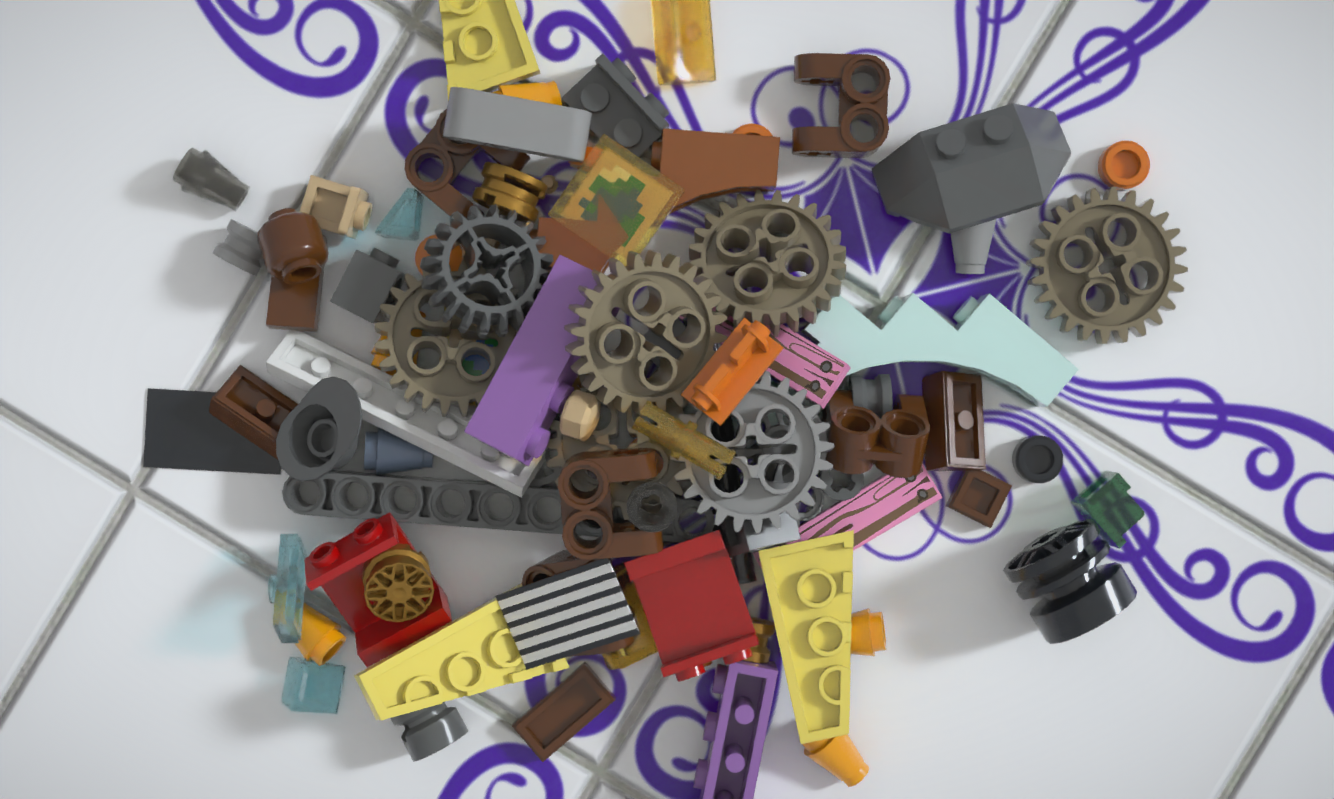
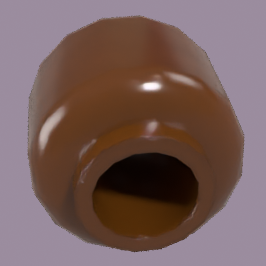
M285 208L272 213L268 218L269 221L263 224L257 235V242L267 271L272 277L281 279L291 285L313 280L321 273L322 267L327 262L329 255L318 221L314 216L304 212H297L292 208Z

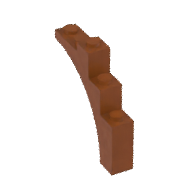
M663 128L662 141H653L651 170L660 171L659 177L651 178L674 194L651 226L665 216L702 200L733 193L756 192L759 189L761 192H774L777 185L780 137ZM601 188L599 191L597 221L539 217L538 229H532L529 234L532 239L538 236H546V244L538 251L539 253L553 255L554 261L545 268L546 270H552L559 255H562L586 268L595 269L603 274L609 267L608 259L616 258L619 255L616 251L632 235Z

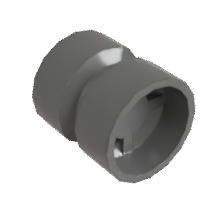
M445 702L391 718L394 725L405 727L401 738L413 762L442 750L468 732L457 708L447 707Z

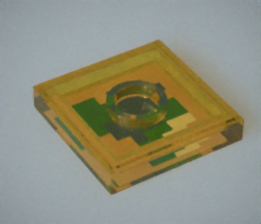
M603 134L554 204L548 216L607 257L615 258L624 266H627L628 252L634 251L641 256L684 194L685 189L609 136Z

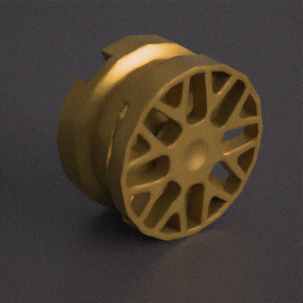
M485 162L481 172L484 180L481 187H475L472 195L473 201L487 209L491 205L496 204L499 214L507 216L511 210H516V220L522 222L533 221V224H535L539 214L536 205L539 199L545 198L548 186L521 171L501 164Z
M398 543L364 563L362 572L364 595L367 606L374 615L386 621L403 622L414 619L422 614L432 602L434 587L428 559L421 551L416 552L410 548V545ZM424 597H429V598L426 600V602L422 599V598H424ZM369 600H373L375 603L372 605Z

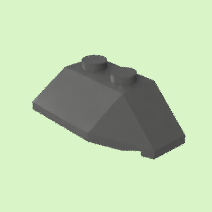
M1012 103L917 133L872 168V175L887 214L895 217L902 216L915 223L950 234L1043 205L1064 166L1067 164L1071 156V150L1054 111Z

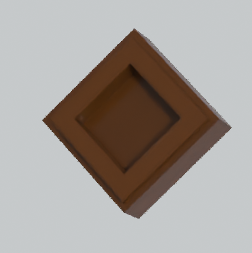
M982 470L962 471L945 506L991 528L1012 485Z

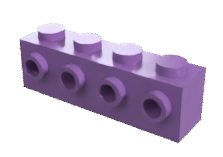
M559 255L464 430L465 433L528 467L532 459L540 457L546 449L551 435L548 430L557 413L562 414L566 400L574 391L572 385L578 374L572 371L571 366L581 356L571 355L565 351V346L577 341V336L564 330V325L577 323L579 315L568 309L569 304L584 305L586 298L577 289L579 285L586 286L592 290L597 285L591 273L593 270L562 255ZM614 307L611 311L615 318L620 310L618 307Z
M742 660L729 665L717 664L712 693L720 694L717 712H707L703 732V740L710 741L711 743L707 760L698 759L693 788L701 789L700 799L754 798L778 675V669L774 661L755 663Z

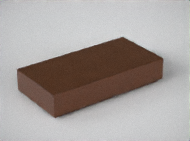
M323 235L327 245V238ZM324 266L316 278L302 284H287L283 280L271 276L266 326L269 329L318 331Z
M584 662L512 724V727L539 759L544 762L613 703L616 697L591 667Z

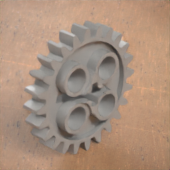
M765 371L760 384L755 383L729 415L740 424L739 434L732 441L720 442L716 440L711 432L714 421L694 405L693 407L697 411L694 416L679 414L678 416L679 420L688 427L687 433L672 434V439L683 444L684 450L671 454V460L685 463L686 466L685 469L679 471L674 476L675 480H691L693 485L686 490L683 496L685 499H691L699 495L703 498L697 510L700 515L706 513L712 507L715 508L717 512L714 524L720 526L727 516L734 517V531L740 532L745 520H752L753 528L756 534L761 533L763 519L769 518L773 526L779 530L781 529L780 514L786 512L797 521L800 519L796 507L799 501L810 507L816 504L808 493L810 487L818 490L826 489L827 485L816 475L818 471H830L833 469V464L820 459L821 453L834 449V443L820 441L819 435L830 429V424L824 422L814 423L813 418L821 410V406L816 404L805 409L802 403L805 400L807 390L802 389L791 396L788 394L790 379L787 377L776 388L771 386L770 372ZM773 412L785 415L790 422L788 433L778 439L766 436L761 429V422L764 417ZM749 439H756L757 445L760 448L778 447L781 445H795L797 447V452L794 454L761 455L758 457V464L753 466L748 465L747 458L744 456L713 460L707 456L711 450L745 449ZM774 462L788 464L794 473V480L791 485L784 489H774L769 486L764 477L769 465ZM723 466H736L743 473V483L735 492H722L716 487L715 475Z

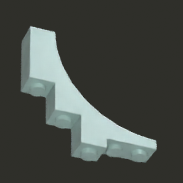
M914 293L907 295L903 300L895 296L878 315L877 318L883 322L879 328L841 295L839 297L831 296V310L826 312L816 308V323L811 324L809 322L802 330L817 346L847 363L851 368L847 375L868 367L896 362H936L973 370L1007 385L1034 405L1047 407L1079 370L991 294L983 295L978 300L972 296L969 297L953 316V319L958 322L955 327L950 325ZM774 381L771 382V386L778 387V384ZM790 388L788 390V394L791 396L797 393ZM775 412L767 415L771 426L778 423Z

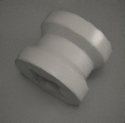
M231 219L226 227L228 231L227 238L223 243L217 244L213 254L257 276L261 268L259 260L262 256L257 242L258 232Z

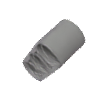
M451 87L443 137L555 159L584 162L592 113L577 108L491 92Z

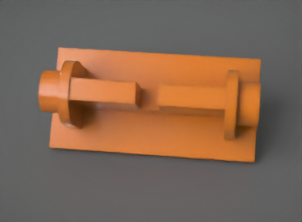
M743 318L683 391L681 396L721 426L782 352L784 347L769 337L770 330L761 322L755 320L751 323L746 318Z

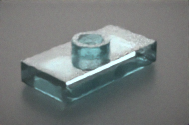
M280 534L277 574H271L268 583L269 601L274 603L273 627L281 643H299V640H301L306 581L304 558L308 555L298 534Z

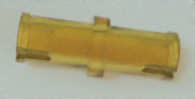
M647 400L640 413L657 422L658 426L638 416L631 429L637 430L671 450L669 456L676 460L681 456L720 480L727 467L713 460L709 455H713L729 465L736 451L728 449L696 430L698 425L691 420L686 424Z

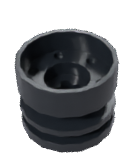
M1092 519L1077 521L1040 536L1009 561L1003 570L1009 581L1013 583L1021 582L1016 590L1021 599H1031L1044 595L1032 608L1030 615L1044 639L1050 644L1074 639L1099 627L1127 608L1136 598L1137 590L1121 564L1114 562L1096 567L1109 553L1110 546L1107 541L1102 539L1094 541L1099 536L1100 529Z

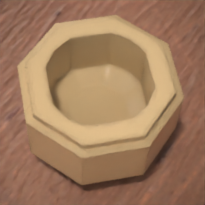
M577 389L571 393L566 400L560 417L561 434L583 442L591 436L598 424L601 403L595 395Z

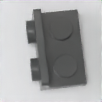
M602 53L595 60L596 66L562 97V101L568 107L591 112L590 131L606 148H609L634 165L652 148L653 141H659L663 137V128L669 129V124L665 120L669 112L652 93H649L645 98L632 85L636 80L635 75L619 58L611 62Z

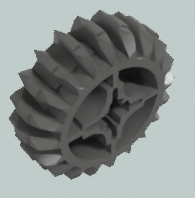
M496 204L489 207L486 217H483L477 205L470 207L467 219L460 212L456 211L452 213L449 219L450 226L445 223H439L436 226L434 232L438 239L429 238L425 244L424 249L431 256L422 258L420 269L431 274L423 278L421 282L422 288L437 290L430 297L428 303L430 307L446 305L447 308L441 316L443 322L451 321L454 315L462 319L458 325L460 333H466L471 323L477 325L476 332L479 338L487 336L490 325L493 326L499 338L506 336L509 324L519 331L526 318L525 316H527L550 273L545 268L554 261L553 255L538 252L546 244V236H538L532 239L529 234L534 227L533 221H527L522 228L514 223L517 219L516 210H511L505 219L499 218V209ZM484 238L499 241L508 248L496 249L490 246ZM461 244L465 251L463 258L468 269L462 273L459 279L453 281L449 267L450 253ZM521 262L525 274V286L522 296L516 300L510 291L513 285L508 275L515 265ZM481 266L485 270L500 267L495 277L490 273L476 276ZM473 293L481 294L491 302L492 306L476 303L466 296Z

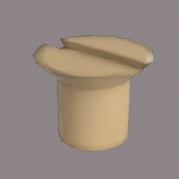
M546 175L540 180L548 186L546 194L556 191L558 181L555 180L554 176Z

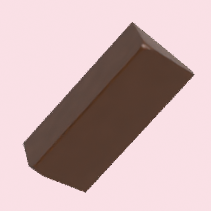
M239 365L211 398L209 413L278 460L276 455V438L280 426L298 403L242 365Z
M940 371L924 376L922 379V396L930 424L925 449L926 470H985L982 376L950 371Z

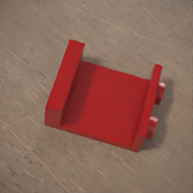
M391 512L378 519L371 518L365 520L349 535L334 543L326 542L321 544L308 557L304 558L306 585L311 591L321 586L354 631L357 655L367 668L452 622L447 595L432 573L431 578L434 587L432 602L422 614L414 619L403 622L386 621L374 615L368 608L362 579L364 563L398 543L408 544L412 550L416 551ZM424 597V598H422V599L426 602V600H427L429 597ZM369 600L372 605L375 603L373 600Z
M720 529L664 548L661 552L644 555L624 563L630 581L635 583L662 661L660 669L663 677L675 674L677 681L680 682L705 673L703 664L722 658L724 665H729L753 656L750 648L759 645V639Z

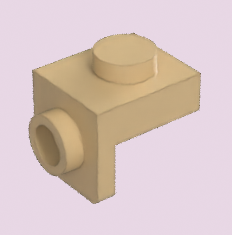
M311 175L300 212L314 216L323 230L356 239L358 231H364L368 226L372 213V203L367 202L369 193L361 188L349 187Z

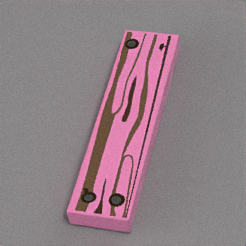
M717 306L713 307L712 311L716 312ZM683 314L679 316L678 319L683 321V319L687 316L686 314ZM729 316L726 321L716 325V331L728 338L733 332V317ZM780 324L778 337H774L772 332L769 337L783 346L784 349L766 371L770 372V376L779 382L786 377L789 378V388L795 392L806 389L807 394L805 398L814 404H819L824 409L851 369L850 366L798 333H794L790 328Z
M923 464L921 471L910 478H897L885 474L864 486L854 498L846 501L841 500L817 514L815 518L800 524L798 529L801 539L787 544L854 530V551L943 497ZM755 551L752 554L762 569L759 552Z

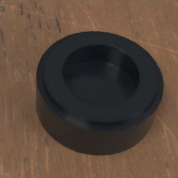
M1032 435L1023 438L1015 446L1012 454V464L1016 473L1022 479L1032 483H1046L1054 479L1061 471L1063 453L1053 439L1041 435Z

